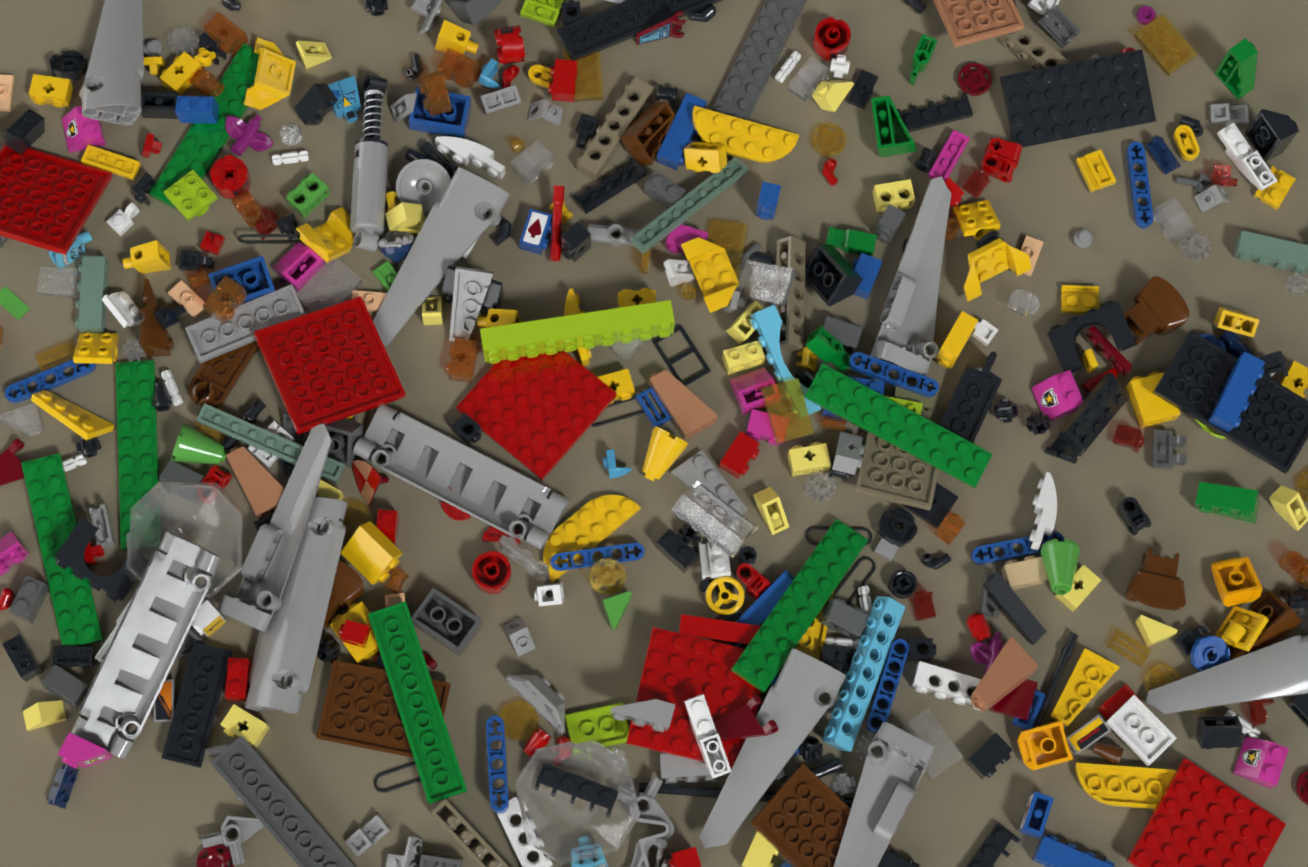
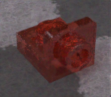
M1213 165L1212 183L1218 186L1237 187L1238 179L1231 177V165Z
M975 169L962 188L978 199L992 181L989 179L990 174L983 169L980 172Z
M264 207L262 212L266 219H262L255 228L257 234H271L278 228L276 223L278 216L273 210L268 211Z
M1118 424L1112 442L1115 445L1132 448L1134 452L1138 453L1140 447L1144 445L1145 437L1139 428Z
M920 590L915 592V595L911 598L916 622L936 617L932 601V591Z
M1273 699L1254 700L1249 703L1253 727L1262 726L1266 723L1267 711L1263 706L1273 704Z

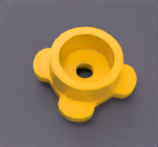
M200 48L194 60L197 63L199 62L201 66L208 67L211 66L213 59L216 58V53Z

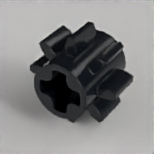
M365 0L367 12H371L372 16H382L385 13L384 10H388L387 0Z
M1002 399L995 406L994 413L999 421L1009 423L1018 415V407L1013 401Z
M1042 411L1032 412L1029 418H1026L1028 422L1026 426L1029 432L1033 431L1034 435L1045 434L1048 428H1050L1048 423L1050 419Z
M80 437V442L76 443L77 452L83 454L84 458L96 456L98 454L97 450L101 449L98 438L85 440Z
M685 523L684 530L679 529L678 531L679 534L683 535L680 538L686 544H692L693 547L696 546V540L701 541L702 539L701 536L697 535L701 532V529H696L695 523L692 526H688ZM687 532L694 534L693 538H690V536L686 537Z
M327 638L322 639L319 643L317 657L324 663L328 660L330 663L337 660V656L341 655L339 643L333 640V638L330 640Z
M807 737L799 746V755L805 761L814 762L817 760V756L822 757L823 744L819 743L817 738Z

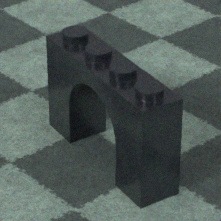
M1108 301L1097 310L1093 308L1086 311L1082 317L1078 318V316H1075L1062 326L1058 324L1050 328L1051 331H1048L1047 334L1064 372L1070 370L1073 374L1084 369L1076 350V339L1078 334L1088 326L1100 325L1108 329L1119 352L1137 345L1118 301Z
M80 518L53 557L57 560L55 564L64 570L68 567L74 571L72 575L81 581L85 578L90 582L89 586L97 591L102 589L107 593L106 597L114 602L117 600L123 601L149 561L132 550L113 574L101 576L93 573L85 563L84 552L99 528Z

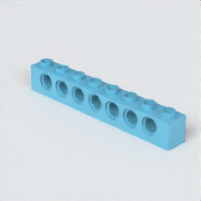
M877 596L873 603L863 634L859 639L858 647L852 658V663L846 674L842 689L839 692L828 726L825 729L822 741L838 750L852 751L904 613L905 606L890 597Z

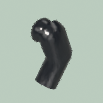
M222 0L223 6L230 11H239L241 9L239 1Z
M709 5L702 12H692L691 20L708 22L716 15V7Z
M419 54L411 56L413 67L405 72L406 77L410 80L417 79L423 71Z
M1182 115L1179 124L1189 126L1193 130L1195 137L1201 136L1203 128L1199 120Z
M501 219L498 224L500 226V233L492 238L496 246L511 236V223L509 220Z
M754 253L753 262L762 264L765 271L769 274H773L776 271V264L772 257Z
M930 553L922 556L923 565L935 570L951 561L947 553L939 558L933 557Z

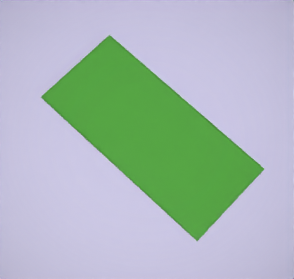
M6 286L0 291V304L17 320L30 310Z

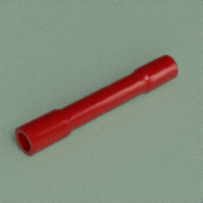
M554 185L553 219L549 261H560L561 226L565 186Z

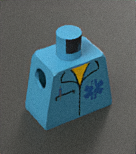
M352 76L328 85L338 99L332 111L337 118L345 116L348 123L355 122L358 119L356 112L362 109L356 78Z

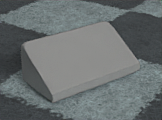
M416 93L406 94L390 106L396 123L413 112Z

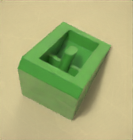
M628 591L603 600V607L611 630H616L632 598V592Z

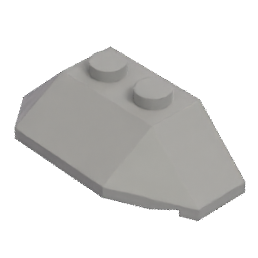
M508 675L506 682L561 736L564 735L565 702L563 700L565 698L557 690L554 692L549 688L551 684L543 676L539 678L537 675Z

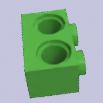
M311 173L301 180L298 187L288 192L286 197L287 203L304 219L330 195L329 187L314 173ZM312 186L318 187L314 191L309 190ZM300 198L305 199L302 203H296Z

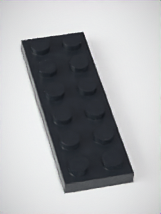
M197 642L193 643L161 759L201 768L227 675L228 660L232 657L233 651Z

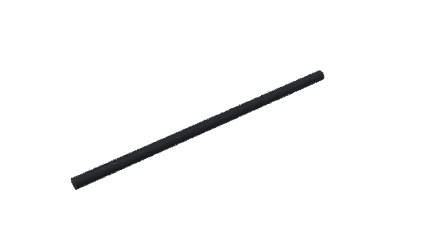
M639 782V792L644 793L648 783ZM662 784L657 794L718 798L722 788ZM765 792L759 801L768 802L776 792ZM839 797L849 808L852 807L854 798Z

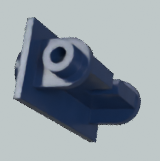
M1157 135L1152 138L1151 142L1145 145L1165 175L1181 167L1162 137Z
M1227 330L1219 338L1224 343L1226 351L1236 358H1239L1244 351L1256 357L1254 351L1246 344L1242 345L1240 343L1242 340L1234 332Z
M61 765L57 769L58 771L54 782L59 783L58 787H51L47 797V804L65 809L79 770L67 765Z

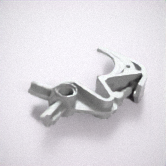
M229 745L205 749V754H220ZM236 795V796L238 797V800H239L240 802L244 803V802L239 798V796ZM227 816L220 832L201 836L204 848L224 843L226 847L230 848L233 866L245 863L241 843L258 832L264 825L257 818ZM236 829L238 836L233 840L228 839V832Z
M652 776L644 793L640 792L636 795L622 786H619L617 789L619 790L617 798L631 805L630 810L633 821L666 827V831L663 833L639 839V842L636 843L635 854L630 867H651L647 853L653 844L658 847L655 858L657 860L654 867H659L664 850L668 846L667 840L673 836L675 831L672 821L657 801L654 800L663 781ZM642 800H647L649 804L645 811H641L638 807L639 802ZM665 859L661 867H668L669 860Z

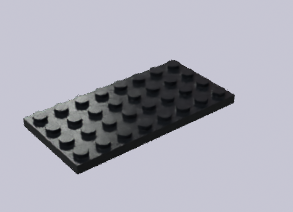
M1142 49L1000 77L1012 142L1020 144L1022 148L1156 121Z
M1190 330L1152 393L1286 474L1308 438V400L1263 374L1260 380L1257 379L1255 382L1257 388L1252 396L1249 395L1247 401L1250 403L1245 412H1241L1239 417L1242 420L1237 428L1234 427L1228 432L1208 422L1238 358Z

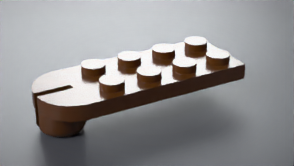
M257 341L203 362L189 384V395L196 405L200 404L201 408L204 403L214 408L220 407L258 351Z

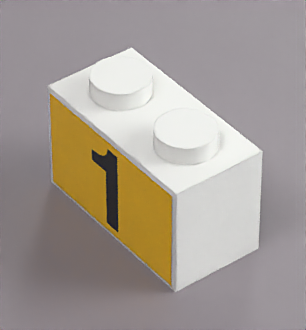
M206 600L200 606L192 626L200 635L205 633L209 637L225 624L226 620Z

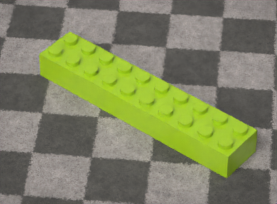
M671 300L482 328L480 333L485 362L495 364L499 363L500 360L508 359L509 361H514L524 356L534 358L538 354L546 353V355H553L557 351L564 350L565 352H573L577 348L592 349L597 345L611 346L617 342L626 344L636 339L646 341L656 336L666 338L674 334L675 320Z

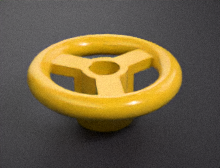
M722 576L714 579L709 584L706 590V602L715 613L730 615L737 612L743 605L745 598L744 589L736 579ZM723 582L733 584L737 588L739 595L733 594L729 589H726ZM718 584L720 591L718 593V600L714 604L711 594L713 588ZM728 593V599H722V594ZM733 600L738 601L736 605L730 609L719 608L722 604L728 605Z

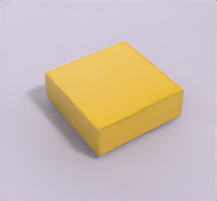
M1092 349L1085 350L1081 359L1087 372L1091 373L1099 365Z

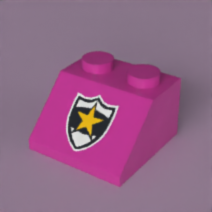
M82 105L75 107L62 118L69 153L86 150L88 145L94 147L106 145L101 121L84 117L82 115Z
M1070 370L1054 375L1031 388L1040 411L1044 415H1048L1050 421L1073 414L1084 402Z
M70 732L57 754L63 758L62 762L75 769L78 766L82 768L90 767L109 760L113 756L106 749Z
M1245 737L1233 774L1271 789L1278 784L1289 749L1271 741Z

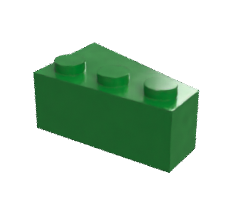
M1246 38L1228 50L1214 73L1237 100L1253 90L1255 85L1258 51L1254 44Z
M890 96L871 98L879 156L886 157L916 152L915 142L911 138Z
M1199 482L1195 501L1197 510L1202 513H1213L1256 524L1260 503L1258 490Z

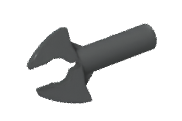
M1200 173L1197 179L1176 177V183L1194 186L1197 189L1196 194H1200L1210 188L1203 186L1201 183L1210 184L1212 182L1203 173Z
M755 242L743 254H738L737 251L733 253L731 265L737 260H742V263L736 267V271L749 268L750 264L747 263V259L761 248L760 244Z

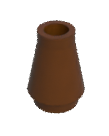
M1096 741L1093 753L1100 755L1113 764L1114 762L1119 764L1124 749L1120 745Z

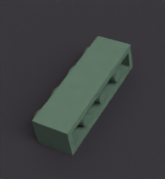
M1244 230L1237 236L1233 257L1245 262H1257V264L1262 266H1275L1279 270H1292L1297 274H1306L1308 272V245Z
M82 256V263H79L81 281H78L77 287L78 292H80V299L76 301L79 317L75 319V326L81 333H105L106 305L102 298L107 294L109 262L105 256Z

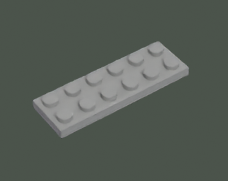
M291 284L188 326L185 330L199 362L203 363L256 341L254 331L303 316L305 312Z

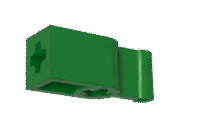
M922 34L911 62V67L914 71L911 72L909 84L914 85L918 72H923L927 68L936 47L937 39Z
M829 227L825 245L839 248L846 253L860 256L861 253L872 257L877 235L851 229L840 230Z
M820 326L808 336L805 346L826 363L832 362L841 372L849 368L851 355L844 350L842 343L826 329Z

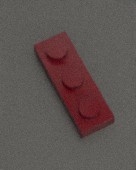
M1093 325L1087 332V341L1090 345L1096 346L1100 350L1101 356L1105 360H1109L1119 374L1122 373L1124 376L1129 374L1132 364Z

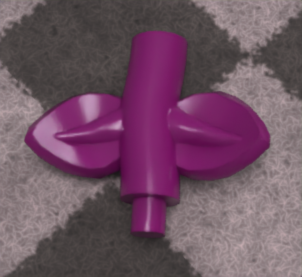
M259 115L249 119L247 124L239 117L227 116L225 122L226 131L229 136L237 139L230 148L234 154L242 156L249 146L253 150L261 152L269 149L274 144L267 134L258 132L261 127L259 123L262 120Z
M994 632V638L990 639L989 645L985 642L971 644L970 651L973 660L979 664H987L984 675L1003 648L1004 642L1001 641L1002 633Z

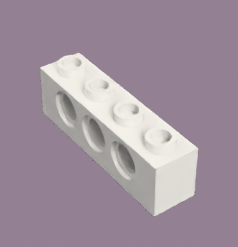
M919 661L911 687L915 688V691L919 693H933L934 697L939 699H953V702L959 705H965V703L973 705L967 689L975 690L982 679ZM935 677L938 680V686L931 685L929 678ZM948 683L956 684L957 691H951L948 688Z
M517 797L510 799L508 810L502 814L497 813L521 866H553L549 856H544L541 850L544 848L540 837H535L532 831L535 829L531 818L526 819L524 812L527 810L523 801H518ZM515 815L520 816L522 819L521 823L517 826L510 823V819ZM528 834L530 841L527 844L520 843V835ZM531 852L538 853V861L530 862L527 859L528 854Z

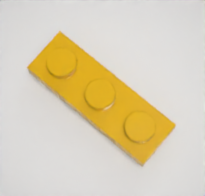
M91 145L87 146L81 159L82 164L112 172V174L135 181L141 167L139 161Z

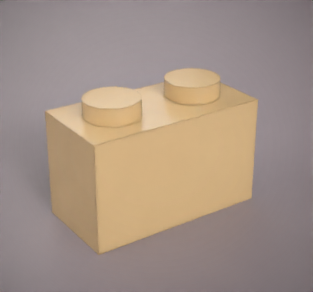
M1035 555L1026 557L1024 561L1017 562V560L1007 561L1006 565L1001 569L1004 580L1012 590L1043 584L1048 580L1042 557L1036 558Z

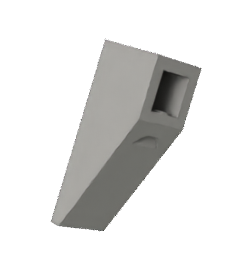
M654 699L612 707L610 714L616 720L625 721V719L632 720L634 725L644 727L646 724L652 726V729L655 731L664 732V730L668 731L675 704Z
M660 754L659 756L661 781H665L666 784L677 783V780L685 779V782H697L698 778H705V781L717 780V777L712 779L706 764L703 762L670 754Z

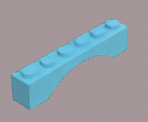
M775 304L752 314V319H750L751 325L759 333V343L762 347H765L768 353L766 354L767 361L775 369L774 376L777 382H781L783 387L781 391L784 398L789 400L791 405L789 409L792 416H796L798 420L821 410L820 406L804 398L808 388L804 387L792 376L783 361L779 343L782 320Z

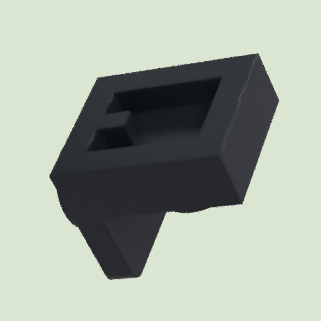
M148 173L131 188L134 193V199L140 204L145 203L147 206L151 203L145 194H149L155 185L153 177Z

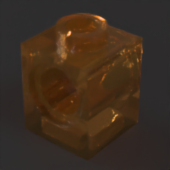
M949 512L934 535L950 546L965 525V522H963L962 517L958 514Z

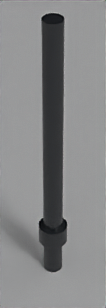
M1075 633L1070 634L1066 646H1063L1060 652V660L1046 689L1045 698L1034 727L1040 726L1067 661L1074 653L1073 648L1078 638V635Z

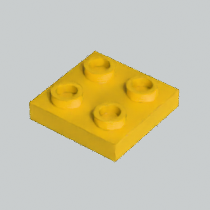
M989 200L953 207V214L964 237L973 235L979 241L990 231L1000 229V222Z
M80 333L73 355L74 363L113 364V361L116 362L118 358V333Z
M1234 606L1215 636L1222 638L1228 645L1249 652L1269 620L1264 615Z

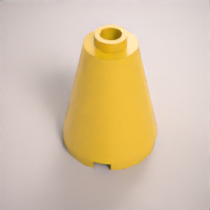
M655 426L642 472L645 473L643 477L653 482L655 479L660 480L687 448L688 443Z

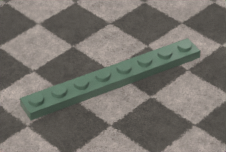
M734 157L721 172L712 174L631 237L630 243L644 254L748 172V167L738 158Z
M205 403L196 419L197 423L293 465H296L304 447ZM327 457L321 477L338 483L346 466Z

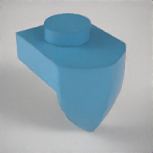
M491 58L489 63L484 64L478 83L488 88H501L493 80L498 71L497 61Z
M614 449L606 450L603 464L604 468H608L609 479L621 477L632 470V468L627 467L616 468Z

